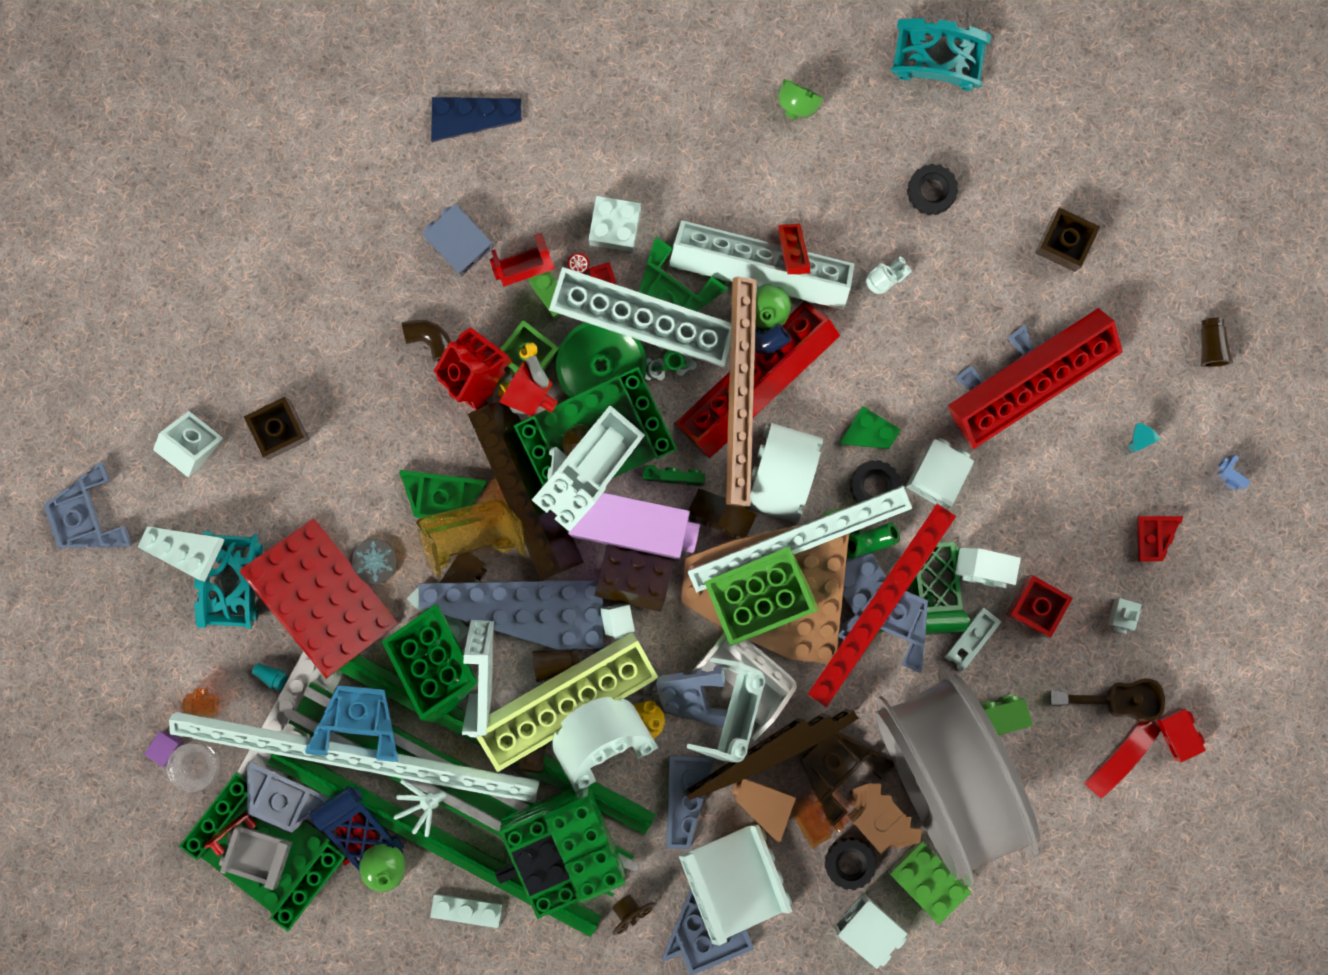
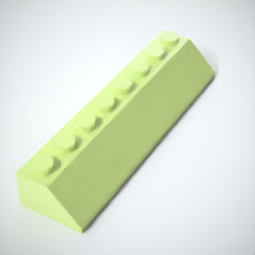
M631 632L489 715L486 735L477 737L496 771L499 772L552 741L555 732L559 733L562 728L561 722L578 707L599 698L612 697L613 700L624 699L656 680L658 676L640 643Z

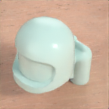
M899 256L888 266L882 263L876 266L868 274L866 283L868 288L875 294H883L896 283H900L912 270L908 265H905L904 258Z

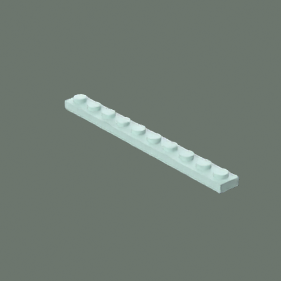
M901 486L689 569L688 574L697 593L707 589L704 581L781 549L790 547L792 553L797 554L910 510L912 505L904 486Z

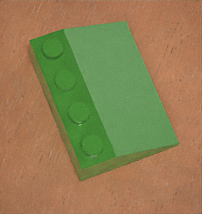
M790 547L704 581L730 646L819 611L811 588Z

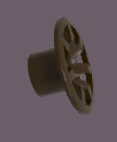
M631 894L619 900L612 907L621 920L613 930V935L626 932L629 922L634 926L637 923L635 918H644L654 908V903L651 902L639 907Z

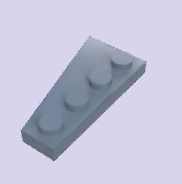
M669 755L667 849H690L704 795L689 800L683 791L710 775L715 758L710 756Z

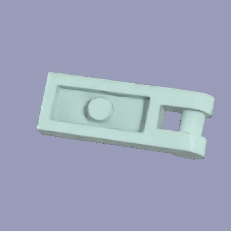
M982 607L970 622L967 630L960 635L944 655V658L949 662H954L957 665L956 668L960 671H964L1002 621ZM960 649L967 653L963 658L957 654Z

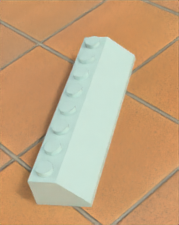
M681 220L674 242L669 265L678 270H687L702 276H713L722 281L733 282V278L737 276L757 280L756 288L761 285L771 284L777 288L784 289L789 298L794 297L806 300L809 303H818L833 309L838 308L842 310L845 308L854 270V263L807 252L811 266L810 274L787 275L781 245Z
M564 267L561 269L551 300L550 311L723 368L725 367L731 345L730 322Z

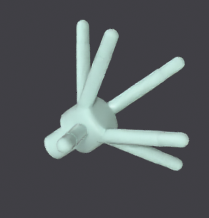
M402 779L401 783L418 796L397 795V799L420 801V804L395 815L394 819L397 820L423 808L424 813L412 833L416 834L426 819L425 837H428L432 810L438 807L439 802L446 799V794L444 791L436 794L432 792L424 794L412 784Z

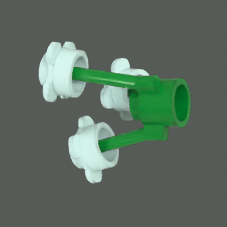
M668 350L663 359L651 360L646 358L647 370L645 379L661 381L664 379V373L668 369L676 370V373L682 376L686 371L694 370L697 363L690 356Z

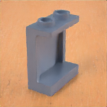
M455 204L452 207L448 206L440 214L441 217L436 222L432 221L429 223L422 235L462 277L494 246Z

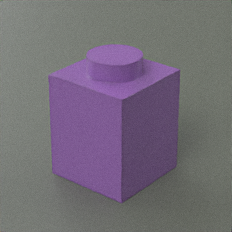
M170 729L168 731H159L144 755L162 767L168 766L184 741L180 740L178 735H171Z

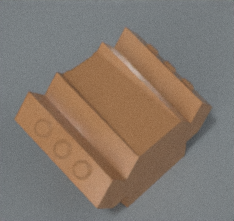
M867 783L850 790L849 804L854 810L848 817L881 854L888 847L904 848L921 842L922 829L911 828V817H907L892 801V795H881V784Z

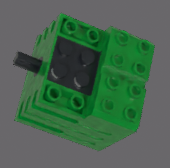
M590 786L577 792L571 787L502 817L499 832L513 863L496 870V878L501 884L519 876L537 919L580 901L582 904L626 884L623 863Z

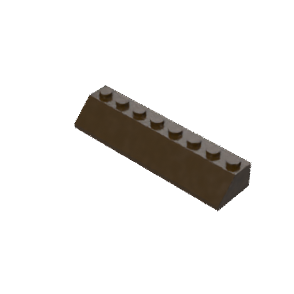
M500 402L489 404L468 413L541 581L584 563L573 537L568 534L569 531L555 520L557 515L552 510L545 512L532 501L543 485L514 425L521 422L518 413H513L509 406Z

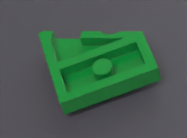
M862 406L840 441V444L889 449L901 429Z

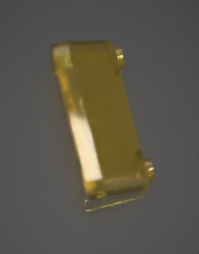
M501 500L487 501L426 516L416 521L427 564L437 578L442 577L440 569L445 568L451 562L450 556L493 546L494 549L502 553L516 548L521 556L526 555L522 522L507 504Z

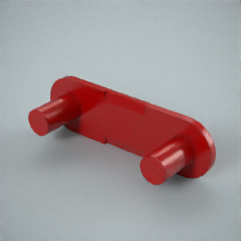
M246 810L208 840L204 847H211L215 854L219 856L224 850L217 841L225 836L228 831L242 821L246 823L250 830L257 824L248 814V810Z

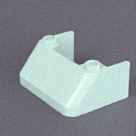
M711 657L709 662L723 666V668L738 674L718 750L687 744V749L725 762H741L747 755L752 729L765 685V678L761 671L743 663Z

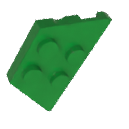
M405 470L399 471L414 517L421 519L461 523L487 485L486 480Z

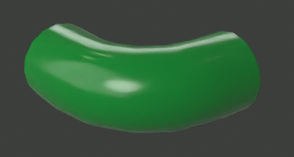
M889 522L874 529L849 536L847 558L861 557L898 544L900 542L898 528L893 522Z

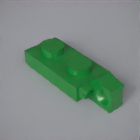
M645 465L643 467L644 481L693 486L705 485L706 474H702L701 470L688 469V472H679L678 468L666 467L665 470H660L655 465Z

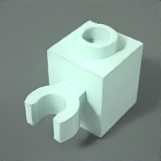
M1114 598L1108 625L1114 626L1113 631L1127 634V630L1135 631L1142 604Z

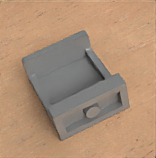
M242 825L231 830L227 838V843H229L227 852L222 854L219 865L222 866L220 873L226 874L228 872L265 884V888L271 890L278 887L292 841L254 829L250 830Z

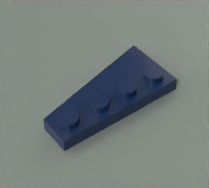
M432 97L431 142L521 122L522 100L521 98Z

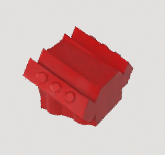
M470 327L459 335L457 341L449 342L434 369L437 380L448 389L449 395L453 399H456L457 402H465L474 410H478L487 405L485 399L494 394L495 386L501 377L506 374L504 368L511 364L512 361L501 349Z

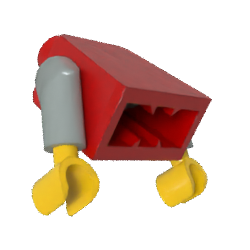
M534 343L526 344V348L520 350V355L523 358H527V360L522 362L511 382H505L500 385L502 389L498 391V395L501 397L499 402L509 406L513 413L534 416L539 406L552 413L558 403L556 399L547 395L552 382L544 373L536 357L537 346Z

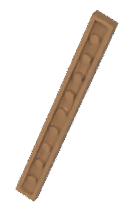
M737 276L733 278L726 505L746 507L750 506L757 280Z

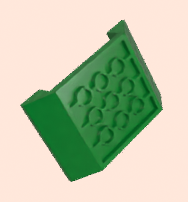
M639 367L624 372L558 403L552 413L548 410H543L514 425L543 486L548 481V468H551L552 456L549 455L550 449L557 447L564 453L562 440L568 429L578 424L593 426L609 406L613 407L645 434L613 478L677 450Z
M239 772L233 775L179 845L183 851L196 861L202 858L219 872L222 868L219 865L222 854L217 856L211 847L205 848L204 844L239 815L248 810L247 776ZM251 816L257 824L253 828L254 830L292 841L278 887L271 890L265 888L263 883L232 873L221 874L272 913L270 919L289 932L346 856L328 836L307 820L303 821L291 833ZM244 821L235 826L242 825L248 827ZM230 831L217 841L224 852H227L229 846L227 838Z

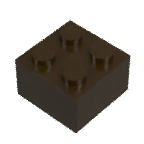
M1059 207L1053 213L1035 254L1076 272L1082 267L1100 226Z
M286 397L244 416L262 457L268 460L310 440L291 400Z

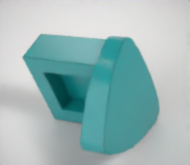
M1137 423L1134 426L1132 443L1128 444L1133 453L1159 441L1160 436L1147 425Z

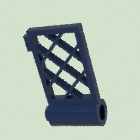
M347 786L310 812V817L315 826L328 835L358 871L361 859L363 858L365 844H387V846L392 848H398L403 853L404 844L397 836L392 838L361 802L363 796L359 789ZM360 811L366 816L365 823L352 822L353 816ZM337 827H348L347 836H337L333 830ZM351 828L364 829L363 838L350 837ZM367 829L378 830L380 833L379 840L366 838ZM348 843H362L361 852H351L348 849Z

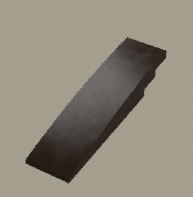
M849 709L841 711L832 718L830 715L821 713L809 722L797 718L748 749L747 755L741 762H728L683 791V793L691 800L749 778L807 750L859 718L855 711Z

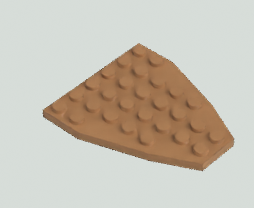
M801 525L732 539L686 556L681 602L723 628L708 590L704 589L696 593L688 570ZM849 533L794 554L811 588L819 611L747 640L788 659L826 664L830 662L838 648Z

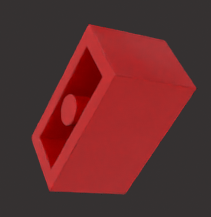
M1178 708L1156 720L1175 761L1182 763L1206 751L1204 747L1205 740L1202 734L1196 731L1193 725L1195 719L1190 711Z

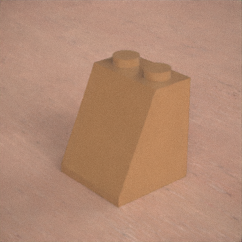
M750 777L734 783L731 791H733L732 794H734L735 801L776 841L781 842L796 800L794 794Z

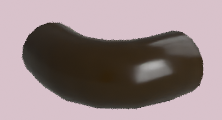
M428 320L402 322L406 344L415 342L426 343L431 349L433 361L439 362L447 345L451 342L448 333L438 324Z

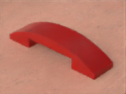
M1138 721L1131 728L1128 736L1100 767H1097L1084 784L1102 799L1140 761L1161 730L1152 722L1144 723Z

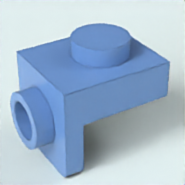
M1236 455L1224 457L1218 464L1220 470L1217 475L1224 479V484L1232 490L1246 489L1251 481L1232 469L1239 458Z

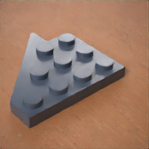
M690 888L663 953L662 960L665 962L682 954L689 974L694 975L754 950L747 929L726 938L727 942L722 945L712 944Z

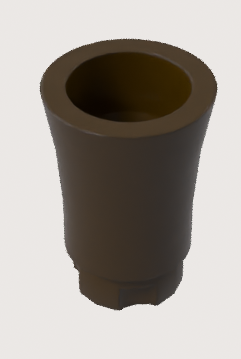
M1214 317L1202 320V329L1200 330L1202 345L1200 366L1220 367L1232 364L1233 359L1229 349L1224 318Z
M569 649L532 651L536 682L555 677L580 662L578 649L570 651Z

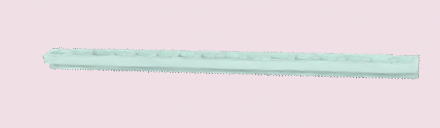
M181 712L172 713L169 718L171 735L192 737L197 740L504 798H514L535 803L539 781L535 779H526L509 774L478 770L472 767L441 763L435 760L404 756L398 753V762L377 761V750L333 741L329 742L328 756L312 755L305 752L307 745L312 739L307 736L293 735L287 732L256 728L250 725L219 721L213 718L210 719L185 713L182 714Z

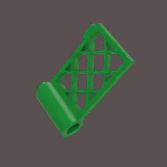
M955 542L938 543L935 551L932 552L914 579L917 596L924 598L929 593L936 599L932 607H928L926 635L965 632L970 625L969 615L963 610L959 575H955L959 555V546H955ZM949 547V558L945 562L937 553L941 548ZM934 558L942 565L937 574L928 567ZM945 569L952 574V580L949 584L940 577ZM924 570L933 577L928 586L921 579V574ZM936 581L945 587L940 596L931 589ZM948 591L954 596L955 605L949 606L943 600Z

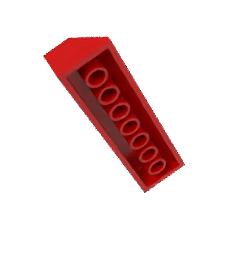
M805 301L790 314L785 324L782 325L789 334L791 342L771 354L754 355L753 418L840 337L830 319ZM730 371L674 423L709 459L728 442Z
M1097 308L950 403L948 407L952 418L971 448H977L1122 354L1123 350L1115 321L1101 309Z

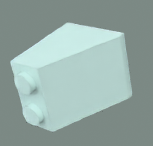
M939 438L938 440H931L905 487L930 502L938 503L947 509L952 507L974 461L970 459L971 455L961 449L956 451L950 447L951 444L948 441Z
M864 893L833 927L837 935L876 969L880 965L884 966L891 958V952L895 948L899 949L905 943L907 935L906 931Z

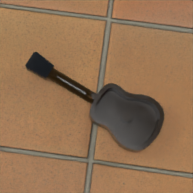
M1144 678L1130 684L1115 683L1109 688L1108 696L1068 695L1067 692L1052 690L1050 692V705H1108L1109 712L1115 717L1128 716L1137 721L1149 723L1157 720L1163 714L1165 695L1161 684L1153 679Z

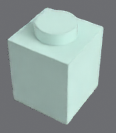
M619 603L600 608L605 635L613 636L614 639H621L627 633L635 631L629 604Z

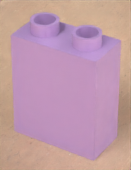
M602 493L596 503L568 534L577 539L609 544L679 560L681 551L691 553L695 551L700 524L688 522L690 511Z

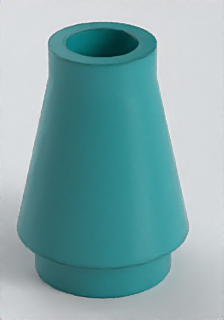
M260 662L252 670V675L259 678L271 690L276 689L280 691L288 679V675L284 673V670L267 666Z

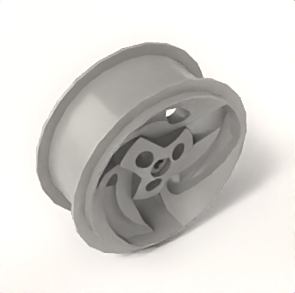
M942 667L938 670V684L904 703L891 707L883 696L878 697L879 711L875 712V717L898 775L937 852L956 880L962 878L967 886L972 888L975 886L972 871L982 864L1021 849L1030 857H1037V842L1040 841V832L1023 784L989 717L965 681L957 674L952 675L949 670Z

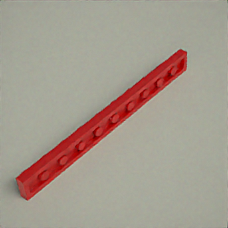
M938 503L935 505L808 692L810 697L823 706L828 707L957 517Z

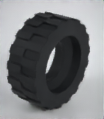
M940 164L924 165L921 169H917L912 175L907 189L908 200L912 203V207L921 214L925 213L929 216L932 214L939 215L941 212L947 211L954 203L958 194V182L955 179V175L950 172V169ZM930 179L939 181L943 186L942 196L935 201L926 199L921 191L923 183Z
M871 460L860 465L853 472L850 480V492L853 495V499L860 503L874 497L869 495L864 489L866 478L872 474L880 475L885 479V492L901 487L900 476L896 473V469L892 468L889 463H884L881 460Z
M853 837L841 838V840L835 841L829 847L828 853L825 855V868L829 878L835 885L845 890H857V888L865 887L864 885L869 884L871 878L874 877L875 868H877L876 857L872 849L862 840ZM854 852L861 858L862 865L856 874L848 875L841 871L839 860L843 854Z

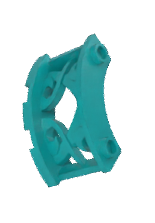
M925 18L898 19L897 28L899 29L894 65L890 71L897 75L898 79L925 78L939 80L960 86V89L965 91H972L973 88L982 87L983 82L980 79L986 44H990L991 40L989 33L971 26L968 29H962V27H957L956 22L938 20V23L934 24L933 22L926 23ZM908 35H910L912 46L907 47ZM925 35H931L933 37L932 41L924 44L921 43L927 41ZM942 36L947 38L949 48L958 56L945 64L938 65L927 54L925 49L937 44ZM954 40H959L962 44L957 47L954 44ZM974 48L973 57H972V56L969 55V54L971 53L972 49ZM915 51L916 53L908 59V61H915V65L903 66L905 53ZM964 60L971 63L970 76L963 75L962 69L967 70V72L969 71V66Z
M203 531L202 535L224 539L222 546L229 547L227 551L220 549L215 560L217 563H220L222 558V563L217 569L211 567L205 582L195 578L194 589H199L197 592L198 600L194 602L197 628H206L207 625L240 626L252 629L254 621L258 620L259 609L255 607V591L242 576L240 569L243 568L242 565L249 564L263 554V544L259 543V537L255 534L252 537L213 535V531ZM235 547H250L249 554L245 558L241 556L243 550L237 551L234 556L231 555ZM229 564L235 570L241 582L225 598L221 588L216 584L210 583V577L220 574ZM214 590L217 592L220 599L219 602L218 597H215L214 599L210 598L211 591ZM245 592V599L240 598V596ZM239 605H242L245 609V616L230 615L228 606H231L232 610L236 613H239L237 609ZM223 610L224 615L210 614Z

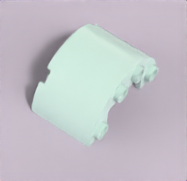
M771 423L770 426H765L762 438H765L766 441L765 445H760L757 457L761 458L759 467L754 466L751 479L754 480L751 488L750 506H746V509L798 524L802 515V507L806 504L821 453L819 449L822 447L823 438Z
M612 697L590 701L571 712L561 722L562 728L559 733L555 732L552 744L553 751L575 792L596 782L590 768L603 763L618 753L624 752L627 748L632 746L638 759L658 749L657 744L632 703L623 698L613 700Z

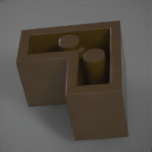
M698 488L688 510L690 511L689 514L695 516V522L704 526L710 523V528L719 532L725 530L723 534L732 539H736L737 536L740 538L747 536L757 516L742 506L726 505V498Z

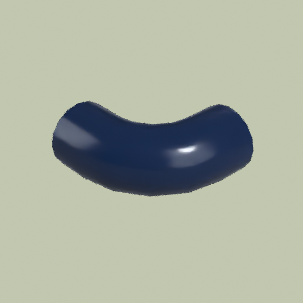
M779 323L765 332H760L755 327V354H771L791 342L789 334Z

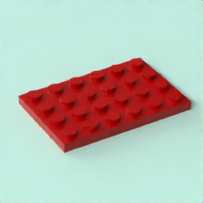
M314 518L240 569L242 576L326 679L399 624L368 584L359 578L353 570L351 563Z

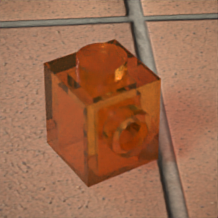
M195 688L194 693H187L186 698L183 699V711H186L185 714L216 717L218 716L219 693H208L206 688Z

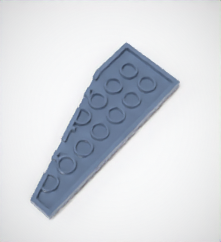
M598 580L418 583L420 608L428 610L435 604H438L443 615L469 623L471 620L494 621L495 631L557 650L603 648V621L600 608H603V602L601 597L594 596Z

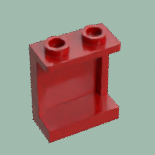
M542 232L533 235L537 244L536 248L504 259L498 258L496 249L491 250L493 258L489 260L496 281L501 279L503 287L555 269Z

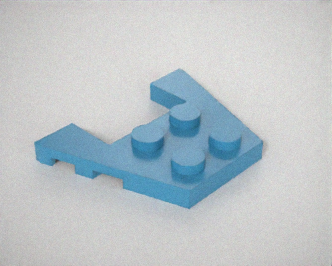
M337 686L320 724L317 725L314 735L306 747V754L328 756L331 732L379 736L376 760L398 762L385 690Z

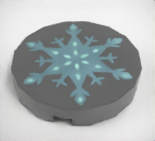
M370 539L364 541L357 546L353 553V570L366 583L379 584L386 582L397 569L398 558L396 551L383 540Z

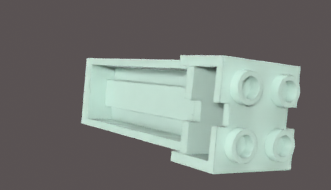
M609 406L532 501L545 512L552 510L557 515L555 520L570 532L605 491L607 484L645 434L613 407Z

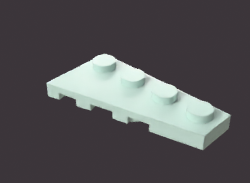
M147 526L138 548L205 582L223 545L224 539Z

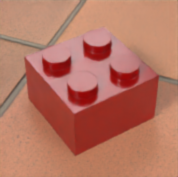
M1027 575L1006 616L1044 637L1051 638L1073 597L1034 575Z

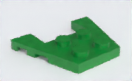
M657 236L655 237L639 293L697 312L727 291V286L711 276L699 294H696L663 271L660 266L673 248Z

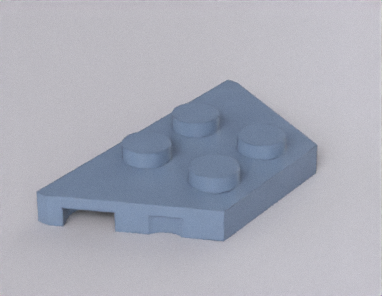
M251 762L247 764L248 814L292 833L303 821L310 818L312 810L330 799L328 796Z

